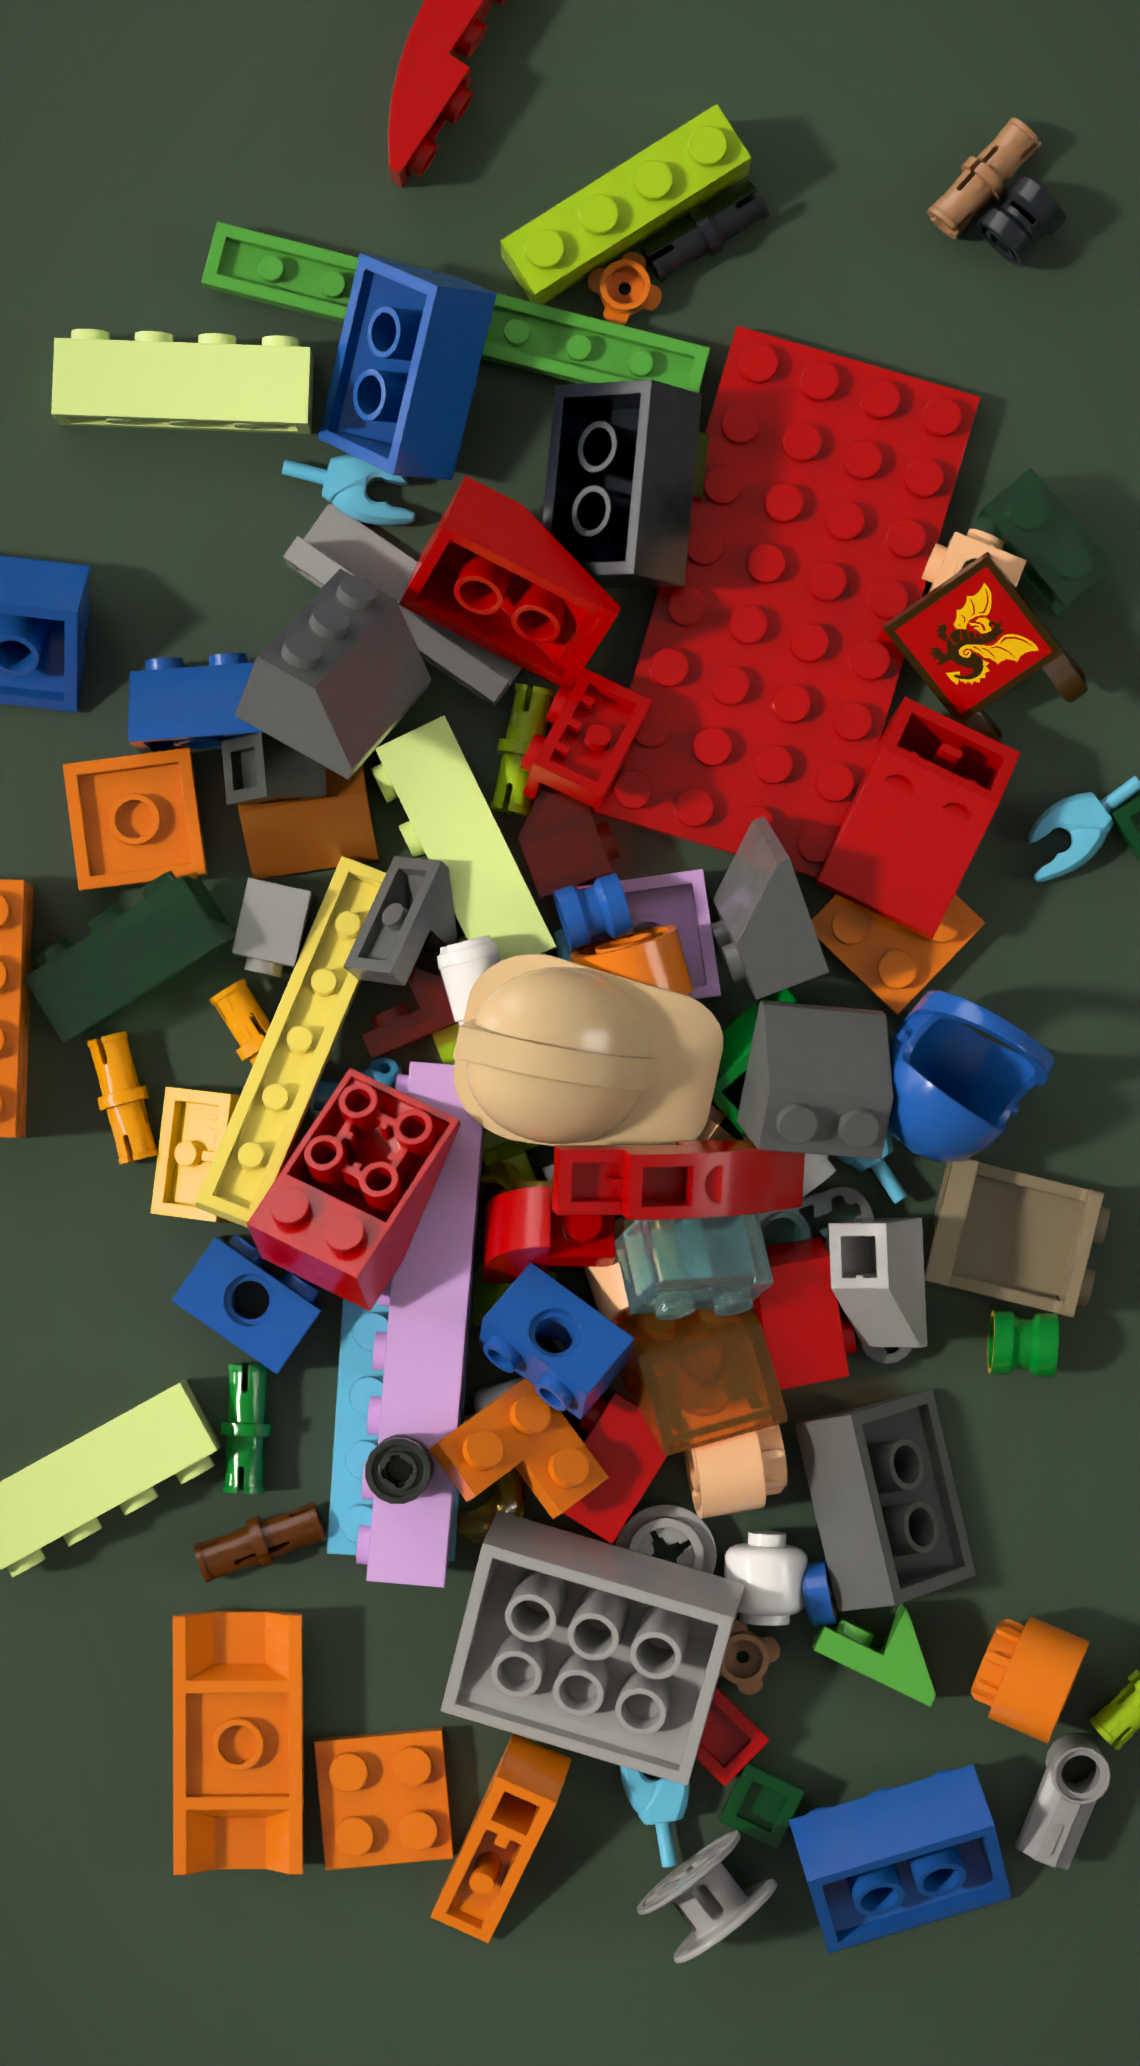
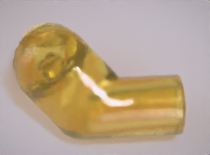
M515 1467L494 1482V1496L479 1508H467L460 1514L457 1530L464 1541L474 1542L477 1546L482 1547V1543L497 1511L523 1518L526 1482Z

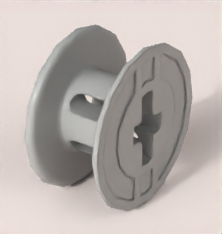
M737 1830L728 1832L715 1839L681 1863L662 1879L637 1906L638 1914L645 1915L671 1902L691 1928L692 1932L683 1940L674 1953L676 1964L684 1963L720 1942L752 1916L771 1897L777 1888V1882L772 1878L763 1880L743 1891L721 1862L733 1851L740 1841V1834Z

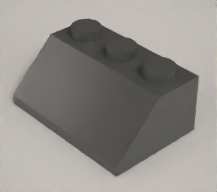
M339 569L259 653L235 716L349 780L428 689L431 677L396 599L376 589L368 580L359 576H353Z
M933 1389L844 1408L794 1423L838 1612L895 1606L976 1576Z

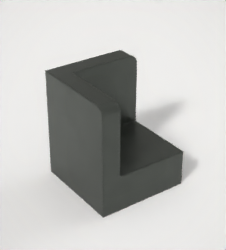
M259 732L221 741L227 805H251L279 798L315 799L324 797L327 794L325 766L272 736Z

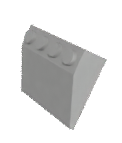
M497 1511L482 1543L440 1711L688 1786L745 1584Z

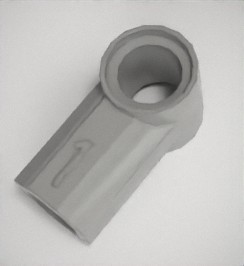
M1069 1734L1060 1737L1053 1742L1047 1751L1045 1773L1015 1843L1017 1850L1034 1860L1054 1868L1058 1867L1066 1870L1069 1869L1097 1799L1102 1797L1109 1787L1111 1777L1109 1765L1095 1742L1085 1735ZM1082 1755L1093 1759V1770L1084 1780L1071 1782L1062 1778L1063 1766L1072 1757Z

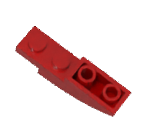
M424 0L408 35L398 65L390 105L388 127L389 170L392 182L403 188L411 174L420 178L426 172L439 149V145L434 142V139L446 121L455 125L469 107L474 96V92L468 89L471 85L470 67L458 60L460 54L467 59L472 56L488 29V25L482 22L495 2L504 6L508 0Z
M676 1140V1145H555L552 1210L557 1215H623L628 1220H665L747 1215L802 1207L805 1153L758 1150L751 1140Z

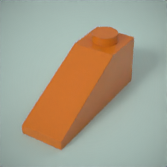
M513 1733L488 1785L430 1918L489 1944L557 1804L572 1761L571 1758Z

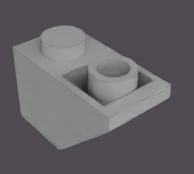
M861 1218L828 1223L831 1289L863 1346L927 1347L922 1218Z

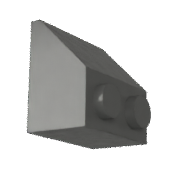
M765 816L752 820L713 897L720 921L710 924V928L722 959L726 961L734 982L737 983L746 979L756 1000L826 974L829 972L790 857Z
M760 1000L737 1117L739 1126L758 1150L881 1159L894 1099L887 1020L884 1012Z

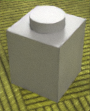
M248 878L232 949L234 955L246 958L244 970L281 978L284 966L295 968L304 946L315 895L311 891Z

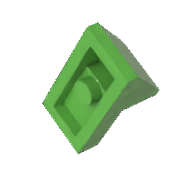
M903 1603L899 1605L879 1648L871 1644L875 1636L874 1633L844 1618H840L836 1627L823 1625L817 1628L811 1641L814 1651L931 1707L936 1694L908 1610Z

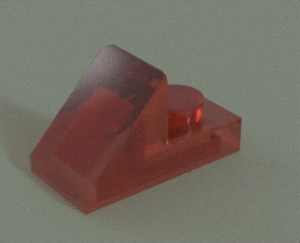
M413 967L408 982L420 1009L409 1014L406 1005L401 1004L370 1018L374 1030L363 1034L362 1037L372 1059L388 1055L432 1035V1033L458 1023V1021L455 1022L442 977Z

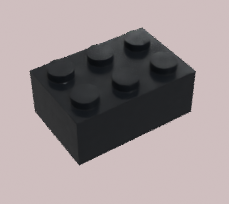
M652 379L555 386L542 525L602 588L675 587L685 585L702 394Z

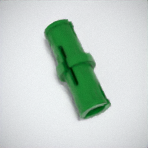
M229 1363L228 1420L221 1421V1434L227 1435L225 1485H223V1492L238 1494V1491H243V1494H263L265 1436H271V1422H265L267 1372H269V1369L263 1364Z

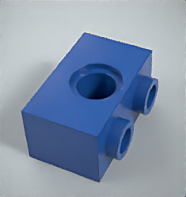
M235 1233L230 1242L222 1236H217L213 1239L171 1301L268 1369L278 1374L324 1310V1307L314 1301L320 1291L303 1278L289 1271L285 1273L283 1278L270 1271L261 1264L264 1259L261 1258L257 1246L239 1234ZM245 1281H255L262 1284L269 1294V1306L260 1317H248L242 1314L236 1306L235 1293L238 1287Z
M530 1263L483 1317L478 1344L483 1347L485 1355L495 1366L508 1373L516 1371L532 1383L536 1393L550 1407L558 1411H565L567 1409L581 1420L627 1366L634 1338L533 1263ZM545 1338L556 1339L562 1342L567 1350L561 1353H549L543 1350L537 1342Z

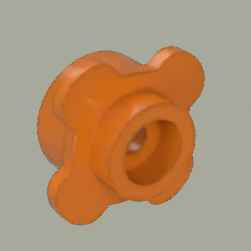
M625 253L621 260L611 263L606 269L598 267L590 273L588 287L591 292L599 295L605 307L603 312L605 321L625 325L629 316L643 309L653 311L660 305L662 298L661 290L659 287L651 284L649 275L645 270L646 260L639 253ZM628 284L631 287L630 293L622 295L619 292V286Z

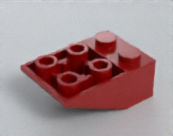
M904 697L884 728L878 746L868 764L816 885L932 940L999 805L1021 752Z
M349 1068L247 1222L261 1258L371 1311L405 1258L461 1125L460 1120Z

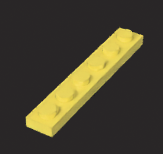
M341 856L199 1192L196 1208L248 1228L247 1222L282 1171L361 983V980L355 978L343 966L386 872Z

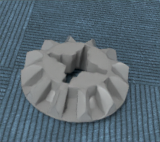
M665 1503L641 1509L627 1521L618 1535L615 1546L649 1556L655 1553L652 1544L654 1540L650 1534L654 1530L659 1538L663 1537L668 1545L675 1544L676 1542L681 1544L690 1540L691 1543L683 1547L684 1551L676 1556L677 1564L713 1574L715 1571L717 1553L712 1533L702 1519L693 1511L683 1507Z

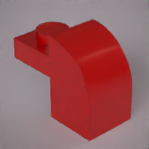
M551 1186L515 1189L493 1197L486 1203L484 1208L483 1283L512 1284L530 1263H533L546 1274H548L549 1266L608 1267L614 1265L615 1215H557L552 1210L553 1196H551Z

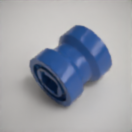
M616 873L598 877L593 886L579 889L571 885L553 891L559 921L571 952L589 947L594 938L603 935L617 939L633 934L628 904Z

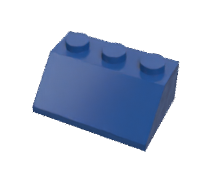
M360 253L317 439L392 475L452 480L457 457L462 446L463 432L472 395L477 383V374L487 332L491 325L492 311L497 293L457 276L372 254Z
M0 555V704L77 713L90 618V566Z
M246 653L210 655L209 666L184 667L183 658L177 657L146 660V670L130 671L129 743L141 754L190 748L191 750L222 748L221 741L263 732L235 716L255 662L247 663Z
M973 1764L955 1770H942L931 1775L929 1778L896 1788L879 1789L866 1797L833 1807H819L806 1815L789 1820L828 1953L1012 1898L995 1825Z

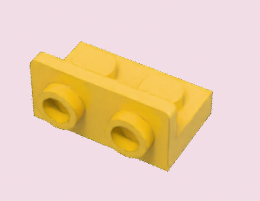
M166 1087L151 1214L234 1223L196 1208V1200L240 1095Z

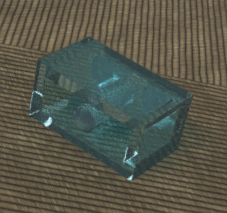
M758 1213L709 1218L636 1220L615 1240L630 1314L656 1313V1318L659 1320H673L685 1317L695 1310L714 1309L715 1314L718 1316L736 1315L751 1309L753 1301L774 1284Z

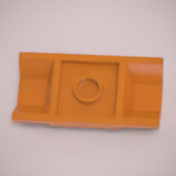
M209 1610L173 1615V1875H189L215 1869H267L285 1874H303L304 1712L302 1614L276 1610Z

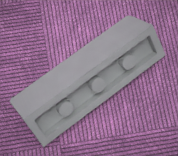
M333 504L326 506L304 539L299 536L296 537L283 556L287 566L320 589L339 569H342L353 576H359L368 580L376 589L396 599L422 659L495 709L523 670L522 667L399 605L417 561L359 521L343 514Z

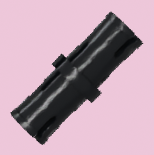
M747 181L742 187L702 211L697 206L687 213V221L650 244L643 245L640 248L649 267L654 266L655 270L653 273L656 278L662 283L667 280V277L704 254L708 253L711 257L723 251L722 243L759 220L769 217V211L761 195L757 198L754 195L757 193L755 186L750 181Z

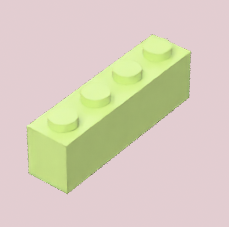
M74 329L71 331V338H54L51 415L59 425L290 434L312 433L314 356L311 347H300V339L296 337L265 336L262 337V345L236 344L237 337L233 335L205 333L198 336V343L173 342L172 334L160 331L136 332L135 341L109 340L110 333L104 330Z
M445 715L377 747L375 750L382 763L370 769L386 802L388 803L396 798L400 799L409 821L398 827L413 858H421L427 855L429 860L442 861L449 867L454 913L465 934L458 938V943L489 935L492 942H496L500 961L524 954L546 955L556 950V945Z
M186 1379L0 1481V1570L7 1567L13 1578L44 1561L46 1557L41 1548L63 1536L69 1547L100 1530L102 1526L97 1517L119 1505L124 1515H127L159 1497L153 1487L157 1483L175 1474L180 1484H183L215 1466L209 1455L220 1449L222 1444Z

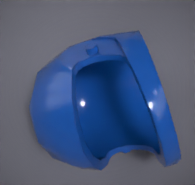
M939 990L927 991L900 1024L889 1044L894 1099L887 1131L904 1148L919 1156L938 1163L965 1161L992 1146L1007 1132L1006 1121L1009 1115L1014 1117L1018 1113L1019 1106L1017 1103L1032 1087L1035 1088L1046 1084L1057 1062L1044 1046L993 1012L953 994ZM964 1024L992 1035L1012 1047L1018 1053L994 1043Z

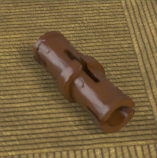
M315 1501L290 1512L262 1521L259 1516L246 1520L245 1527L216 1538L195 1543L193 1547L201 1574L205 1582L209 1583L229 1573L260 1564L262 1568L275 1564L276 1557L305 1546L327 1541L328 1538Z

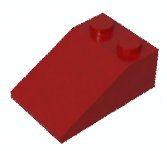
M468 476L464 477L423 549L399 602V605L560 687L564 686L568 689L572 688L582 669L586 666L618 616L621 608L523 504Z

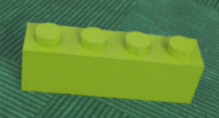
M718 104L500 240L501 256L529 301L544 305L588 277L595 268H602L677 221L697 206L699 207L748 176L752 157Z

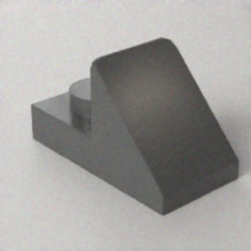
M394 856L343 967L358 980L405 986L421 950L440 953L441 947L458 943L449 867L442 861Z

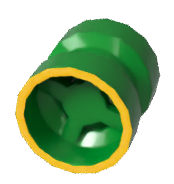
M992 1310L987 1352L989 1374L1009 1375L1015 1369L1029 1370L1034 1377L1053 1378L1056 1373L1059 1349L1058 1315L1054 1313H1036L1029 1319L1018 1318L1012 1311Z

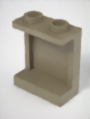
M966 1159L962 1162H947L924 1253L925 1281L1073 1318L1077 1305L1082 1307L1088 1305L1093 1289L1095 1270L1088 1269L1086 1266L1092 1243L1102 1245L1109 1224L1110 1208L1101 1206L1104 1193L980 1163L972 1159Z

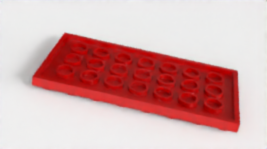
M736 326L705 431L706 434H709L703 494L702 498L692 499L685 585L659 588L630 686V690L653 700L599 810L594 808L593 814L732 855L736 854L752 820L765 816L790 857L794 872L818 879L868 764L880 741L904 660V655L883 630V625L922 598L926 580L921 578L935 544L938 543L980 396Z

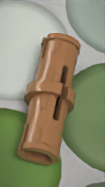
M1012 117L986 149L984 148L977 157L970 156L962 164L961 169L963 173L955 180V183L926 211L927 215L930 216V220L947 236L957 239L961 232L969 225L970 221L991 199L998 201L1007 191L1005 184L1012 175L1041 147L1042 144L1038 141L1037 135L1022 121Z

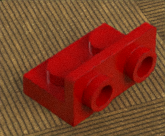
M583 668L572 690L564 686L559 688L545 719L553 724L547 737L536 733L528 746L520 765L521 769L530 772L523 795L535 800L540 788L545 784L599 810L649 713L653 700Z

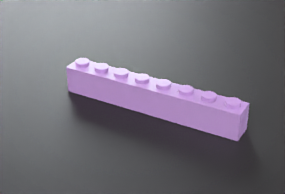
M410 1061L409 1075L397 1074L395 1090L459 1119L461 1125L405 1258L378 1299V1306H389L387 1332L376 1331L373 1348L372 1369L384 1371L382 1397L370 1396L367 1420V1435H378V1444L390 1436L404 1434L420 1439L428 1448H431L461 1424L485 1128L469 1115L458 1098L453 1077L454 1065ZM433 1455L434 1473L429 1485L415 1500L405 1504L385 1502L369 1489L365 1478V1464L367 1461L365 1460L362 1479V1499L373 1500L371 1526H359L356 1564L367 1565L366 1581L445 1587L448 1579L455 1485Z

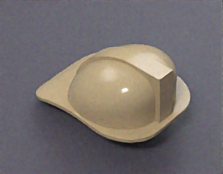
M518 955L504 959L488 968L477 979L470 991L463 1024L459 1027L453 1059H455L453 1071L454 1085L461 1104L476 1122L494 1134L510 1140L548 1146L676 1145V1140H696L704 1131L709 1117L723 1051V1033L713 1013L701 1002L688 995L630 980L551 955Z

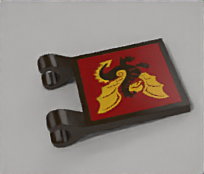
M989 552L980 556L883 625V630L954 720L1002 744L1001 729L983 708L1041 668L1045 670L1057 691L1067 702L1075 701L1088 691L1087 684L1085 683V673L1082 668L1062 648Z

